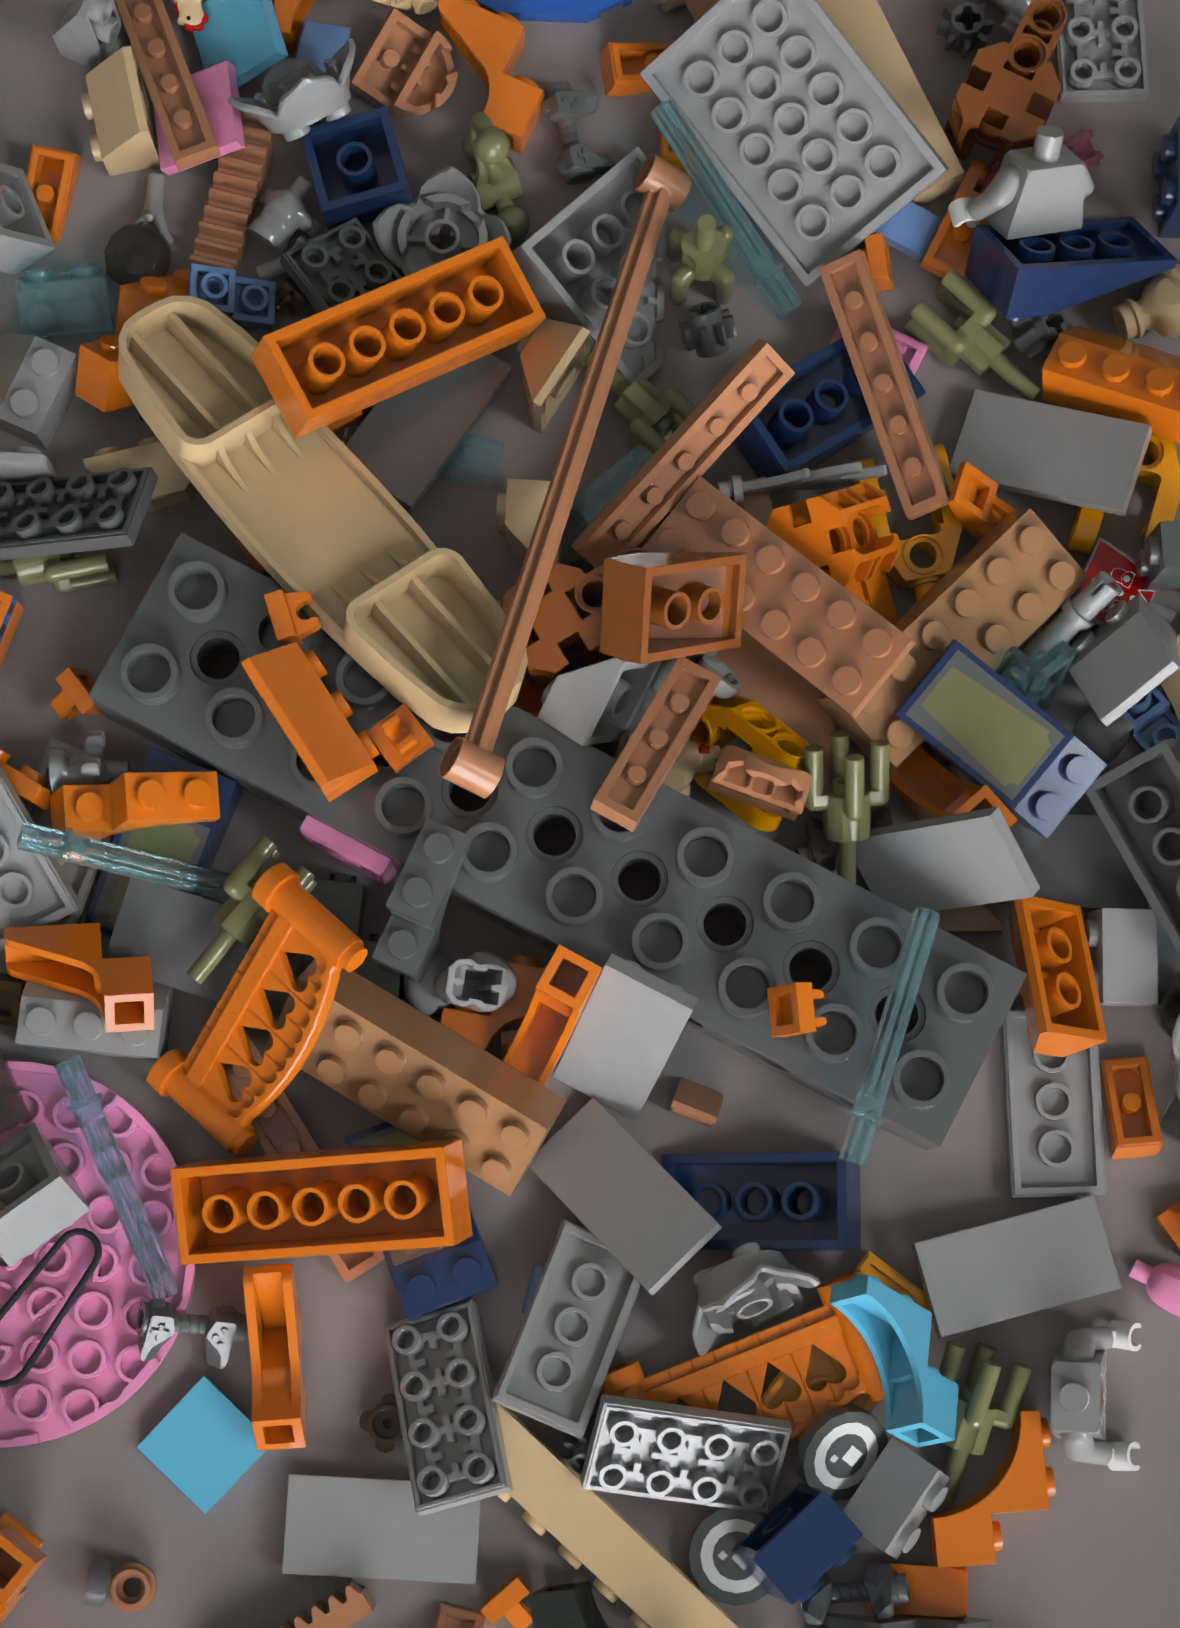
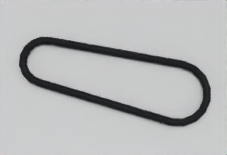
M74 1228L66 1231L0 1309L1 1321L70 1237L83 1235L92 1241L95 1248V1256L23 1369L13 1378L0 1380V1387L7 1388L17 1384L28 1374L95 1271L102 1257V1246L99 1238L93 1232L85 1228Z

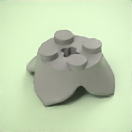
M353 38L347 39V42L331 59H325L323 62L326 68L325 72L312 61L305 59H283L273 65L264 77L261 87L262 92L256 93L254 99L249 97L233 98L231 96L227 100L234 108L256 118L266 126L270 133L283 134L287 142L301 138L311 131L310 124L324 117L326 121H334L351 111L348 101L351 98L349 86L350 72L356 51Z
M453 166L444 168L429 176L419 187L413 203H396L386 207L373 222L374 235L381 252L405 276L501 236L504 237L509 248L512 243L505 223L498 216L486 214L482 210L479 193L474 184ZM441 236L450 237V244L453 245L448 246L447 249H438L437 245H432V243H439Z
M756 1242L747 1243L735 1249L732 1253V1259L718 1266L708 1267L699 1271L693 1277L697 1287L698 1304L692 1327V1337L699 1355L706 1354L724 1342L730 1333H734L733 1326L736 1321H741L751 1330L758 1332L802 1314L804 1299L798 1286L806 1288L816 1287L820 1284L819 1278L792 1265L780 1251L761 1250Z

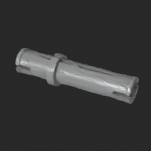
M1100 571L1075 598L1069 597L1062 604L1063 610L1005 666L1007 675L1016 672L1011 679L1017 685L1024 688L1027 687L1030 681L1082 630H1089L1095 624V617L1116 596L1122 593L1118 583L1113 587L1110 585L1115 579L1108 573Z

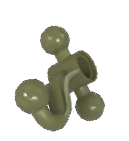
M476 111L471 115L469 132L462 143V150L466 158L470 162L476 163V170L468 173V178L479 193L482 210L487 211L496 207L498 211L497 216L505 223L510 233L511 241H519L528 233L530 219L522 208L514 206L513 200L524 196V190L512 159L507 156L510 142L501 129L493 126L486 113Z

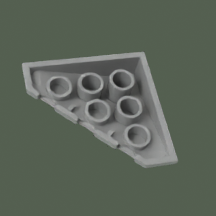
M638 146L511 251L546 317L556 321L583 326L590 331V353L594 350L644 195L633 189L634 179L640 167L647 159ZM665 225L662 227L616 369L631 384L643 377L645 379L649 378L664 364V347L656 346V322L664 320L665 286L656 285V262L665 259Z

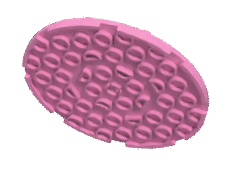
M0 1061V1147L35 1123L77 1182L90 1211L80 1217L72 1226L59 1232L41 1245L34 1253L24 1257L12 1267L0 1264V1309L66 1231L74 1228H85L93 1232L100 1240L102 1257L95 1271L28 1374L17 1384L7 1388L0 1387V1448L28 1446L57 1439L85 1428L125 1403L146 1383L160 1366L179 1333L175 1332L159 1349L154 1359L143 1362L138 1349L140 1336L137 1334V1318L142 1302L149 1303L151 1299L159 1298L171 1304L172 1312L187 1314L197 1275V1264L181 1265L170 1174V1169L179 1166L158 1130L125 1098L105 1085L84 1075L56 1066L20 1061ZM83 1235L70 1237L1 1319L0 1380L13 1378L23 1369L95 1256V1248L89 1238Z

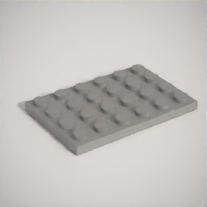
M720 0L639 73L806 287L812 285L821 277L818 268L850 253L865 238L874 233L949 170L946 163L819 0Z

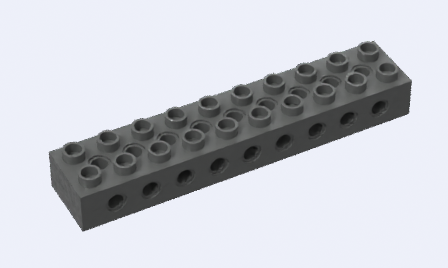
M182 532L180 533L88 695L107 718L210 771H217V774L237 781L243 790L302 821L309 815L392 859L396 870L400 873L427 817L471 836L473 841L462 863L449 899L553 954L560 944L604 968L611 953L624 960L637 963L645 971L668 983H675L686 992L699 998L686 1024L924 1150L941 1146L1027 973L663 783L657 790L652 802H650L644 816L640 819L634 832H631L590 809L594 797L617 759L590 745L582 746L547 723L513 705L504 714L492 753L505 760L502 776L491 793L489 801L477 811L467 812L456 807L452 803L454 791L459 786L439 776V766L448 746L458 736L465 739L467 733L451 734L435 729L413 711H411L431 737L434 745L397 773L391 767L376 765L377 773L331 802H328L241 665V662L249 657L282 647L277 641L264 594L283 588L278 582ZM302 608L300 609V619L306 620L311 618ZM322 628L302 639L304 644L299 645L303 653L305 654L313 650L328 673L320 679L331 694L339 690L351 708L353 715L346 719L356 734L362 730L367 731L403 704L348 655ZM222 654H232L240 658L238 667L232 675L224 679L207 677L208 665L214 657ZM556 825L566 828L575 838L574 845L568 852L559 856H550L537 848L535 838L541 829ZM631 869H642L655 877L659 890L647 900L636 901L623 894L619 887V878ZM723 912L729 914L741 926V939L732 945L722 946L715 944L707 937L703 921L713 913ZM798 956L814 958L825 970L826 977L824 986L819 989L824 992V998L813 1000L815 1017H826L827 1024L816 1027V1032L789 1037H772L767 988L794 983L789 971L792 959ZM881 1000H892L905 1008L909 1015L910 1023L908 1031L903 1036L889 1035L880 1029L876 1022L875 1011L877 1004Z

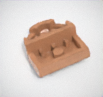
M393 8L388 12L350 78L349 88L378 108L387 106L391 116L414 118L425 115L446 102L455 88L458 71L454 70V63L450 53L452 47L438 30L429 33L396 8Z
M728 745L722 749L706 789L795 821L798 814L803 812L812 776L797 768L742 748Z

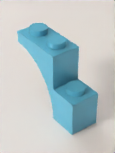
M857 1275L850 1281L831 1285L830 1304L839 1309L855 1325L867 1343L878 1368L885 1399V1431L916 1448L955 1440L959 1385L942 1376L938 1369L928 1366L932 1312L914 1303L910 1296L897 1293L885 1286L875 1276Z

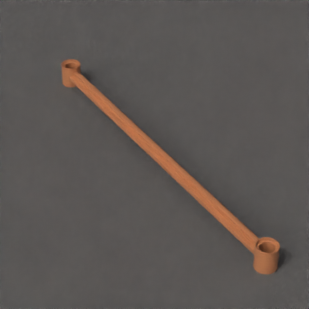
M654 153L644 161L633 182V189L644 195L466 738L458 736L451 742L439 766V776L482 798H487L494 791L504 770V758L492 753L667 211L674 212L679 208L692 185L693 177Z

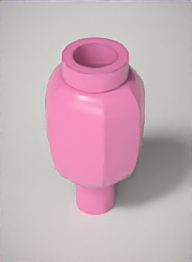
M1136 1259L1129 1277L1146 1285L1147 1294L1155 1304L1180 1317V1265L1161 1263L1152 1267Z

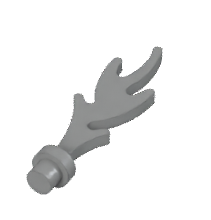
M854 462L810 472L809 468H804L787 474L742 482L740 475L730 476V481L717 482V489L732 499L733 502L741 503L744 501V494L781 493V488L797 490L834 488L835 482L870 479L885 476L888 473L886 465L862 468L861 462Z

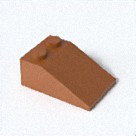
M668 552L634 553L605 557L599 653L637 664H646L741 647L747 553Z

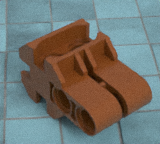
M1033 0L1027 7L1010 44L999 42L978 50L971 64L972 68L966 84L962 82L954 98L944 129L958 158L966 161L976 142L995 151L987 169L997 174L1004 155L1008 151L1034 146L1036 130L1039 126L1046 125L1061 90L1053 64L1049 62L1067 19L1066 7L1062 1Z
M631 548L617 556L651 552L643 548ZM556 562L553 563L547 582L549 586L544 591V596L542 597L529 640H532L533 643L526 647L528 665L525 674L531 684L546 688L558 675L566 673L564 668L569 665L566 658L578 651L588 666L606 660L607 655L599 653L602 606L591 607L587 605L589 601L594 599L602 600L604 563L586 574L583 573L581 568ZM516 585L505 591L501 606L505 614H507Z

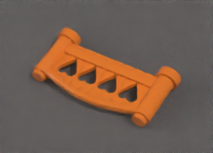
M284 862L269 868L259 878L253 888L252 899L269 915L190 1053L187 1055L181 1048L168 1051L155 1062L147 1075V1083L163 1097L170 1096L228 1153H235L238 1157L250 1151L258 1140V1135L254 1132V1126L251 1124L253 1119L260 1115L290 1084L316 1044L332 1006L341 970L345 969L347 972L354 971L363 963L368 953V950L363 946L364 942L300 885V875ZM286 952L307 954L315 959L317 969L314 975L307 977L308 984L305 990H301L297 986ZM264 989L287 992L294 998V1010L285 1015L286 1022L283 1028L279 1027L274 1020ZM243 1027L265 1029L271 1033L273 1045L269 1050L264 1051L262 1064H258L254 1060ZM222 1063L244 1066L251 1073V1083L249 1086L242 1088L243 1095L240 1101L232 1095Z
M861 1270L847 1272L818 1285L816 1290L823 1304L822 1306L708 1351L704 1355H698L646 1377L638 1359L608 1369L600 1395H613L676 1405L678 1398H680L691 1407L718 1410L722 1383L725 1380L755 1402L756 1412L754 1416L789 1420L792 1427L789 1441L802 1436L808 1424L823 1411L830 1408H835L836 1410L845 1408V1405H849L859 1395L864 1393L870 1394L872 1402L884 1400L881 1378L867 1343L847 1316L830 1304L831 1285L850 1281L854 1276L862 1275ZM812 1344L845 1367L846 1373L841 1381L830 1382L827 1380L826 1385L819 1390H813L808 1387L806 1376ZM768 1362L800 1385L801 1393L795 1400L783 1398L780 1405L775 1408H769L762 1403L761 1395Z

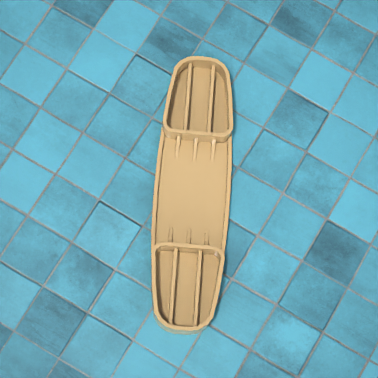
M170 296L136 312L124 323L118 336V379L142 418L175 463L220 519L287 593L310 592L315 602L303 606L302 609L310 617L317 616L321 621V628L396 699L403 704L405 703L411 711L431 727L451 734L467 733L506 614L464 558L454 550L437 548L381 482L327 426L294 439L251 358L259 342L210 302L193 296ZM527 649L525 650L506 711L517 700L528 665Z

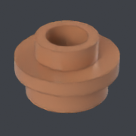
M128 1562L119 1566L112 1573L108 1582V1594L112 1603L118 1609L125 1612H138L145 1609L154 1600L157 1593V1579L154 1572L147 1565L140 1562ZM128 1578H137L141 1582L142 1590L140 1594L131 1595L126 1591L125 1583Z

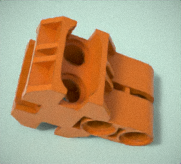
M863 482L772 510L766 523L768 529L894 625L898 621L886 572L892 570L902 549L898 533L878 538L872 516L891 511L886 494L868 482Z

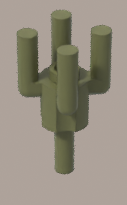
M701 215L690 231L682 226H675L670 232L668 257L672 262L680 263V266L671 276L669 295L671 303L676 306H681L687 301L688 287L694 280H712L716 284L714 299L717 303L725 305L732 299L735 275L724 264V261L730 257L733 230L728 225H721L715 229L716 220L712 215Z
M954 269L950 270L942 279L941 283L943 286L936 293L935 297L958 317L956 321L949 326L921 301L910 313L913 318L904 328L918 341L928 345V350L945 365L954 366L961 359L979 376L991 367L1026 400L1032 401L1042 389L1003 354L1011 342L991 324V321L996 316V308Z
M591 352L584 360V364L587 367L589 365L593 352ZM618 370L615 372L610 389L619 399L614 404L613 411L630 426L632 434L628 440L629 445L647 462L666 441L664 437L673 428L677 429L695 410L696 406L675 387H667L660 393L644 377L631 384Z
M48 519L42 520L43 523H48L49 521ZM106 552L75 558L74 553L0 560V577L17 574L21 586L50 581L54 589L61 594L119 582L115 565H109Z
M833 731L830 733V784L823 788V747L809 745L804 748V771L812 776L805 806L810 811H823V832L827 834L828 840L837 842V875L856 884V841H863L870 836V806H881L889 800L890 742L881 739L870 742V785H865L864 756L860 754L849 755V733L846 731Z
M263 835L225 880L224 890L229 898L211 919L222 929L186 972L187 975L200 985L236 941L249 949L269 915L252 899V891L259 878L272 867L281 854L276 851L277 846ZM299 865L295 872L301 877L300 885L311 893L318 883L313 880L315 876L302 865Z
M948 1341L941 1361L940 1374L953 1382H956L966 1350L964 1345ZM978 1343L964 1389L958 1392L955 1440L943 1442L950 1447L943 1473L950 1477L946 1484L948 1492L943 1502L949 1504L954 1503L969 1453L972 1455L984 1454L992 1426L1002 1429L1013 1427L1032 1367L1014 1361L1000 1405L993 1403L991 1399L1002 1366L993 1362L996 1348L984 1343Z

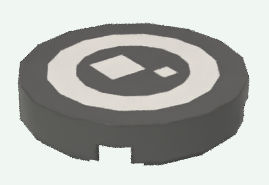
M845 1405L847 1408L839 1410L830 1408L823 1411L808 1424L798 1442L797 1454L800 1455V1467L797 1465L799 1476L806 1485L824 1489L833 1500H846L854 1495L888 1444L886 1431L879 1420L868 1410L857 1405Z
M717 1508L702 1518L691 1534L688 1551L691 1574L701 1590L717 1602L738 1606L754 1603L768 1594L731 1551L765 1517L761 1513Z

